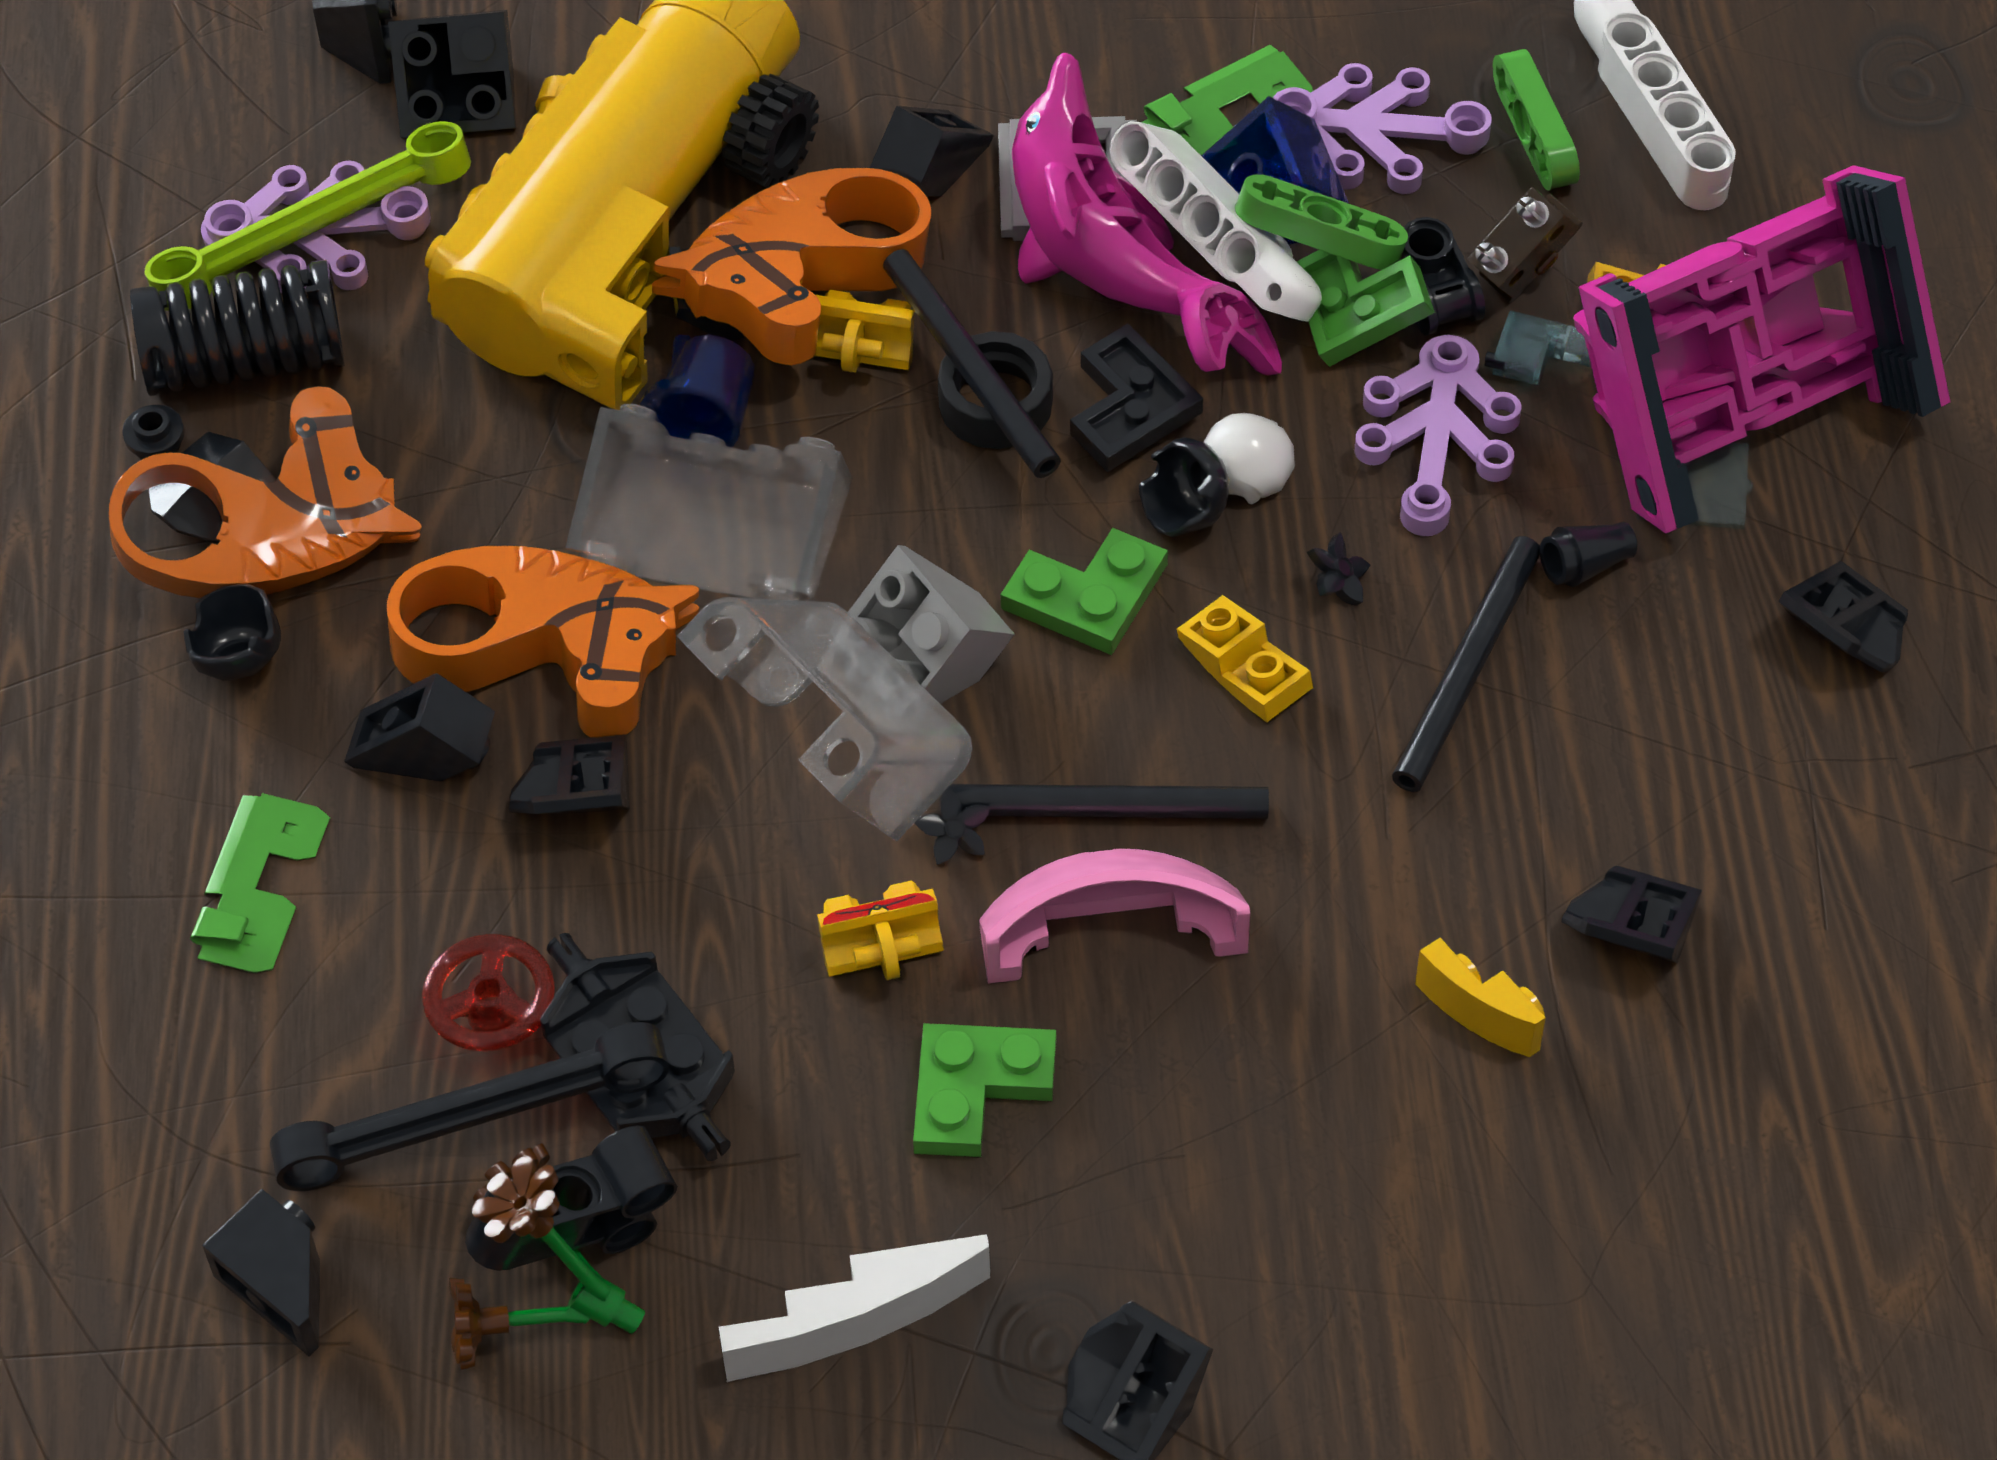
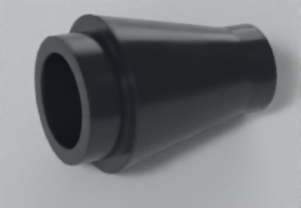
M1627 522L1613 525L1557 527L1553 530L1551 536L1543 538L1540 544V559L1549 580L1556 585L1565 583L1570 587L1578 586L1618 562L1634 557L1637 553L1636 535Z

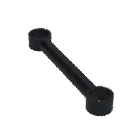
M646 1022L622 1024L603 1033L597 1039L594 1049L336 1127L322 1121H304L289 1125L279 1130L270 1140V1150L277 1183L282 1188L290 1191L319 1189L336 1181L342 1175L345 1165L602 1087L618 1093L638 1092L660 1083L670 1070L660 1029Z

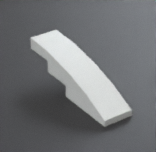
M987 1234L850 1255L852 1281L785 1291L788 1316L720 1326L719 1332L727 1382L799 1367L868 1344L934 1313L990 1278Z

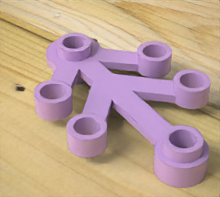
M1350 63L1343 66L1338 76L1311 93L1297 87L1283 89L1274 95L1265 109L1264 122L1267 130L1274 137L1283 141H1302L1329 166V180L1337 188L1348 190L1358 187L1364 178L1365 162L1358 152L1345 150L1328 132L1346 133L1387 170V184L1389 188L1400 194H1410L1420 188L1423 165L1417 157L1405 154L1386 136L1447 141L1455 152L1469 155L1478 152L1486 145L1490 137L1492 121L1489 110L1482 104L1474 101H1461L1453 104L1446 111L1445 117L1389 113L1401 104L1409 107L1424 104L1429 97V75L1420 68H1405L1397 74L1396 80L1370 96L1373 74L1367 66L1360 63ZM1359 81L1361 84H1351L1349 82ZM1414 85V86H1417V87H1419V88H1417V89H1410V88H1407V87H1405V86ZM1342 99L1349 102H1359L1348 110L1329 109ZM1348 167L1353 169V171L1346 172L1340 170V168ZM1400 172H1408V173H1410V174H1412V175H1410V176H1402V175H1399L1398 173H1400Z
M342 161L331 169L330 176L309 193L307 176L301 167L296 165L280 167L272 175V181L245 203L237 200H224L212 205L207 210L201 225L203 242L208 246L270 216L268 214L280 203L293 205L363 171L364 168L355 161ZM289 183H298L292 187H284ZM402 186L386 194L381 201V207L363 208L293 243L318 261L327 259L336 286L344 290H355L362 287L368 279V270L364 256L356 250H346L326 235L388 230L398 239L414 240L425 232L430 223L431 216L428 200L421 190L415 187ZM280 250L254 261L264 269L270 268L276 273L281 293L280 274L285 265H293L298 270L307 269L306 262L302 257L294 254L285 255ZM346 268H357L352 272H342Z
M1441 335L1430 339L1420 350L1418 365L1394 379L1388 376H1375L1369 379L1364 386L1363 407L1366 412L1375 417L1391 416L1397 411L1399 402L1430 386L1432 387L1430 401L1386 426L1369 423L1360 427L1356 433L1354 449L1356 457L1361 462L1367 465H1379L1389 459L1392 451L1425 433L1417 482L1403 493L1400 519L1403 526L1409 532L1419 536L1436 535L1443 531L1449 522L1451 499L1448 492L1442 487L1449 436L1476 463V470L1483 479L1491 482L1503 481L1511 475L1513 470V448L1502 440H1489L1455 405L1456 391L1463 393L1484 413L1483 421L1485 426L1492 432L1499 434L1510 433L1518 427L1521 415V402L1511 393L1496 392L1477 373L1479 368L1478 351L1472 343L1459 336ZM1386 394L1390 398L1381 400L1373 397V395ZM1505 410L1511 414L1501 416L1494 413V411ZM1376 441L1381 443L1382 446L1369 447L1364 443ZM1496 457L1503 460L1504 462L1500 464H1493L1488 462L1486 459ZM1420 502H1430L1433 504H1422Z

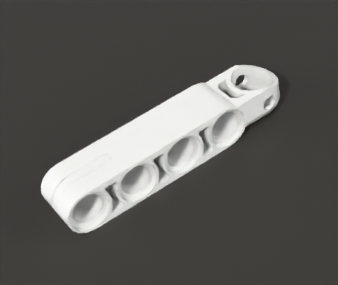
M1574 0V17L1580 31L1599 58L1598 71L1601 79L1678 198L1685 205L1697 210L1705 211L1721 206L1728 197L1735 160V148L1653 22L1639 12L1632 0Z
M1134 121L1123 124L1115 132L1111 140L1110 155L1116 169L1222 277L1228 281L1236 282L1264 310L1306 322L1311 319L1322 300L1321 291L1317 283L1293 259L1290 246L1281 236L1253 227L1237 215L1235 204L1239 193L1181 135L1173 130Z

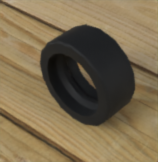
M990 331L972 335L971 338L996 372L1010 373L1024 379L1031 386V392L1028 397L1019 403L1041 431L1051 416L1053 403V372L1047 355L1033 341L1014 333ZM946 355L941 361L938 376L939 408L945 425L959 439L977 447L1002 449L1013 446L985 407L967 401L960 394V389L966 381Z

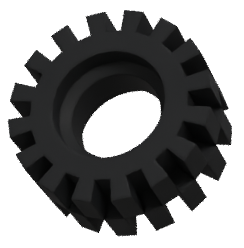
M764 74L759 77V83L754 81L748 87V97L742 94L737 102L740 109L737 114L732 112L728 121L733 125L731 130L725 131L723 141L728 144L722 149V157L726 158L724 165L730 171L765 188H769L777 183L788 180V173L794 175L799 169L797 164L799 158L805 159L808 150L805 149L808 141H813L816 133L811 128L818 123L819 114L815 113V111L819 108L818 100L814 99L816 95L773 74H769V76Z

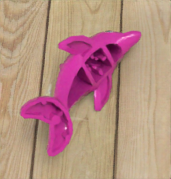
M1062 53L1057 56L1051 70L1046 91L1019 119L1012 147L1015 184L1024 213L1030 225V229L1019 249L1018 271L1021 280L1027 284L1044 280L1064 271L1109 299L1138 308L1181 316L1188 347L1196 364L1205 372L1225 368L1226 353L1230 343L1257 372L1267 376L1281 374L1282 361L1278 346L1265 318L1255 304L1241 291L1197 274L1184 266L1168 251L1173 248L1174 239L1163 217L1131 183L1113 170L1102 148L1090 114L1078 60L1068 53Z

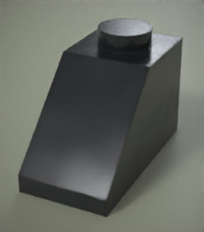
M896 106L870 168L896 173L916 184L926 196L942 197L990 146L994 135L949 110Z
M435 673L362 709L344 762L356 769L441 782L467 769H473L481 763L490 747L488 734L495 711L441 675Z
M261 1189L218 1229L202 1247L213 1276L306 1355L310 1356L319 1348L320 1258L312 1236V1232L316 1228L310 1217L293 1201L286 1200L281 1205Z

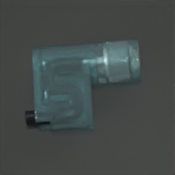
M1510 310L1496 352L1487 351L1484 366L1493 368L1492 375L1539 386L1549 357L1587 367L1590 366V359L1584 336L1576 330L1575 326Z

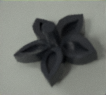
M1341 532L1331 538L1328 544V552L1321 548H1314L1307 552L1314 565L1323 571L1318 574L1316 583L1320 596L1336 593L1342 601L1357 606L1363 603V587L1359 577L1363 576L1371 565L1362 557L1352 556L1347 558L1346 545Z
M946 787L939 803L942 815L928 813L914 821L917 827L925 834L937 837L933 845L937 865L952 858L958 845L969 854L985 855L983 841L972 829L985 821L991 809L990 806L971 805L962 810L958 796Z

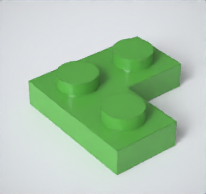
M1317 250L1296 261L1314 279L1321 291V304L1308 322L1318 355L1329 367L1435 313L1420 266L1410 255L1365 279H1362L1358 263L1322 250Z
M1112 528L1086 571L1083 572L1029 549L1000 594L1001 609L1112 655L1168 565V550Z
M923 1023L913 1137L914 1154L981 1157L986 1098L1053 1101L1056 1030Z

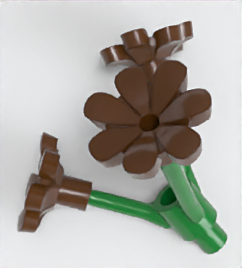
M543 1143L538 1144L533 1149L527 1148L514 1157L512 1167L510 1168L502 1161L490 1167L485 1173V1177L489 1180L488 1184L480 1188L473 1197L475 1203L472 1207V1214L482 1223H487L484 1233L497 1243H504L513 1233L520 1237L530 1234L533 1238H542L578 1278L579 1282L567 1306L508 1312L507 1305L480 1308L479 1302L472 1296L471 1284L465 1283L464 1279L449 1278V1290L454 1300L455 1325L451 1333V1344L453 1352H455L456 1363L460 1364L461 1370L475 1367V1351L477 1345L482 1341V1335L509 1333V1326L558 1322L586 1324L591 1319L603 1327H606L611 1322L624 1331L633 1334L645 1315L644 1309L624 1298L625 1290L604 1279L588 1263L578 1249L573 1250L553 1228L554 1220L551 1216L557 1212L560 1202L551 1190L557 1184L558 1176L552 1165H546L550 1155ZM489 1191L494 1197H484V1195Z

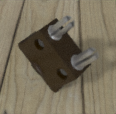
M1531 187L1467 259L1480 270L1479 275L1507 301L1512 303L1538 275L1545 274L1558 259V252L1577 233L1583 222L1552 194L1545 197L1534 187Z

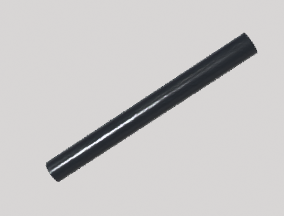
M905 249L891 253L885 259L883 268L1035 477L1044 478L1052 474L1059 467L1061 459L910 253Z
M1517 536L1513 539L1392 774L1394 783L1400 788L1410 792L1421 790L1540 557V545L1535 540L1526 536Z
M946 785L958 796L962 810L971 805L990 806L991 809L988 816L1268 819L1269 814L1268 787Z

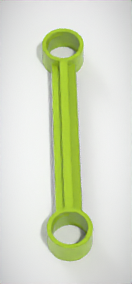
M446 121L423 125L408 136L406 140L407 150L200 250L186 246L164 250L152 257L145 266L144 272L148 284L155 287L158 291H165L169 283H180L184 287L188 309H191L189 283L193 279L200 278L204 280L210 295L214 277L219 275L225 276L382 200L386 194L402 186H410L419 181L429 185L452 182L464 175L471 165L462 129L457 124Z

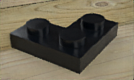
M1128 323L1081 352V368L1109 396L1071 418L1070 435L1107 472L1203 413V397Z

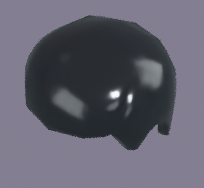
M1186 437L1172 441L1164 446L1163 449L1151 455V459L1157 461V467L1149 478L1140 483L1139 495L1145 516L1157 532L1170 537H1177L1212 526L1222 515L1229 494V477L1223 460L1210 445Z
M250 584L223 586L201 597L195 605V627L192 631L187 628L183 632L186 651L197 671L222 681L237 680L257 674L276 654L281 642L280 625L265 590Z

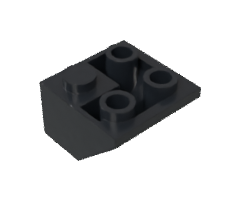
M312 0L321 48L379 84L391 83L390 59H392L388 19L397 16V1Z
M507 10L451 14L388 22L401 138L408 137L413 131L423 125L440 121L457 124L463 133L516 128L514 72Z

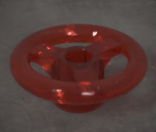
M502 934L477 935L452 945L431 965L422 989L423 1009L433 1029L449 1043L472 1051L501 1050L524 1041L541 1026L540 1018L555 995L554 977L545 958L527 942ZM482 955L480 975L470 982L468 989L442 1000L443 986L449 974L465 960ZM505 955L520 961L530 971L535 984V995L532 1004L516 996L514 990L507 985L503 978L502 970ZM488 997H497L492 1001H482ZM459 1017H467L468 1023L473 1030L464 1028L453 1020Z

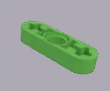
M1520 49L1496 55L1493 59V77L1497 93L1542 186L1546 190H1552L1578 183L1580 167L1575 145L1530 53L1526 49Z
M1267 175L1248 176L1243 183L1235 204L1237 215L1253 227L1374 269L1382 270L1398 262L1408 241L1407 231L1393 219Z

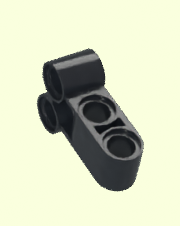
M630 1126L616 1131L601 1141L592 1151V1155L552 1166L558 1176V1182L551 1191L555 1193L560 1202L557 1212L551 1216L554 1220L553 1228L573 1250L599 1243L605 1254L621 1253L642 1243L654 1232L657 1227V1221L652 1212L668 1202L676 1193L678 1186L644 1126ZM489 1191L484 1195V1197H494ZM476 1217L473 1218L466 1233L465 1243L468 1253L477 1263L488 1269L496 1271L510 1270L556 1256L542 1238H533L530 1234L520 1237L513 1233L504 1243H497L485 1235L484 1229L487 1223H482Z

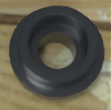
M148 405L134 411L126 419L122 429L127 448L141 460L161 453H177L185 433L180 415L174 409L164 405Z

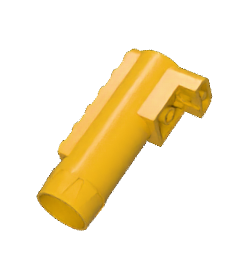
M654 0L644 11L637 25L619 17L606 35H598L588 49L586 60L575 74L569 73L561 80L552 103L543 114L536 113L530 119L520 143L511 154L504 153L498 159L488 183L478 195L471 194L465 200L460 209L457 222L445 236H437L428 248L425 256V267L429 269L428 302L431 305L432 317L448 325L464 345L497 368L520 376L546 375L617 412H623L628 408L648 382L647 360L644 359V336L647 333L646 308L657 295L652 293V283L666 276L654 271V262L667 255L669 248V220L720 155L722 149L728 144L723 141L725 131L732 128L733 124L728 121L732 112L738 113L740 106L737 102L742 94L748 97V87L754 81L759 83V77L764 74L768 76L773 74L779 77L799 50V28L785 1Z

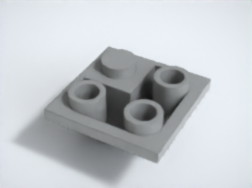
M897 545L828 640L893 718L900 724H907L980 681L1015 634L979 592L908 547Z

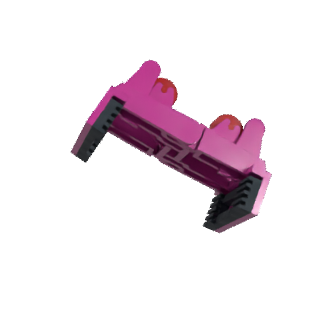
M1854 165L1822 179L1826 196L1728 237L1726 242L1709 245L1629 283H1623L1622 279H1617L1614 274L1609 273L1578 287L1583 310L1577 312L1573 319L1576 330L1584 336L1597 389L1593 402L1595 410L1603 416L1613 430L1633 511L1664 533H1669L1698 521L1699 517L1685 463L1746 437V431L1758 430L1773 425L1864 381L1869 401L1875 403L1882 402L1883 405H1891L1894 409L1900 407L1901 411L1909 410V413H1918V416L1921 417L1951 402L1905 177ZM1842 261L1853 312L1819 307L1813 274Z

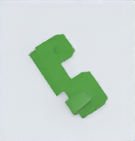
M1268 45L1184 87L1183 90H1187L1192 94V97L1182 102H1179L1172 93H1169L1145 105L1144 113L1148 119L1141 123L1180 133L1179 135L1203 157L1235 140L1233 126L1220 111V108L1251 93L1265 110L1274 95L1283 89L1297 87L1311 93L1313 88L1284 51L1279 52L1272 45Z
M264 793L261 794V797L242 796L205 891V895L207 893L221 894L222 897L217 909L202 907L190 937L193 943L202 946L198 959L252 973L273 970L296 906L282 895L258 890L256 887L269 854L293 860L316 857L330 817L317 806Z

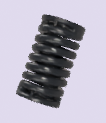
M327 259L312 261L308 264L307 269L298 270L293 265H285L280 274L282 297L276 273L270 268L260 270L258 273L260 305L252 275L248 272H239L235 276L238 313L230 280L224 275L214 277L212 280L215 317L206 282L200 278L193 279L189 283L192 321L184 287L180 283H169L165 291H158L153 286L131 289L130 300L135 338L148 395L155 396L161 388L166 387V382L171 391L181 392L187 386L188 376L197 388H206L212 383L213 377L219 384H230L235 379L236 373L243 381H252L258 375L259 370L265 377H276L280 373L282 366L287 373L298 374L304 367V361L307 368L311 371L320 370L327 363H334L338 367L345 366L337 308ZM164 308H169V323Z

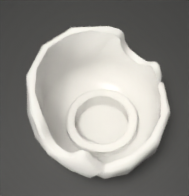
M1250 413L1228 415L1210 429L1204 440V443L1210 445L1223 460L1229 477V494L1244 497L1248 504H1254L1260 498L1280 492L1295 467L1294 446L1285 430L1278 426L1277 422Z

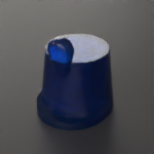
M682 334L675 336L672 366L665 379L656 382L646 390L639 404V418L646 430L658 441L680 450L710 454L721 453L733 447L741 435L755 377V365L750 355L738 344L723 337L702 335L691 338L689 335Z

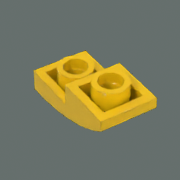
M1224 595L1177 628L1178 638L1200 664L1237 700L1265 722H1269L1313 689L1310 670L1268 642L1265 623Z
M1441 937L1419 951L1415 984L1446 1014L1468 1030L1507 1050L1527 1057H1531L1540 1051L1546 1017L1541 1003L1533 992L1523 986L1519 988L1504 971H1501L1482 984L1480 974L1471 960L1461 953L1456 955Z

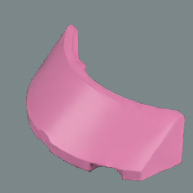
M1113 849L1075 854L1044 865L1022 877L1006 889L979 919L988 984L1015 981L1021 978L1022 960L1026 953L1034 946L1036 951L1049 947L1046 920L1173 905L1178 932L1192 933V927L1199 929L1210 938V946L1214 955L1221 957L1248 953L1250 908L1239 890L1208 869L1179 857L1140 849Z

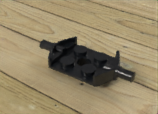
M569 933L559 935L561 944L556 937L553 938L546 950L565 972L566 979L540 1018L544 1038L560 1059L594 1049L597 1039L603 1033L626 1023H650L657 1026L662 1035L670 1070L660 1083L648 1089L632 1093H618L606 1087L586 1092L615 1132L630 1126L639 1125L646 1128L651 1138L680 1134L682 1138H685L689 1135L702 1151L707 1161L718 1159L717 1151L723 1156L729 1150L731 1142L725 1138L712 1121L710 1112L735 1072L732 1053L729 1050L722 1053L658 971L656 956L653 952L603 957L592 960L587 959Z

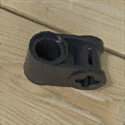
M1430 217L1416 218L1408 222L1404 227L1408 233V241L1400 260L1410 255L1420 266L1435 312L1416 322L1421 333L1424 335L1436 333L1439 325L1468 318L1471 322L1484 319L1485 301L1481 285L1474 271L1469 268L1453 237L1451 229L1442 221Z

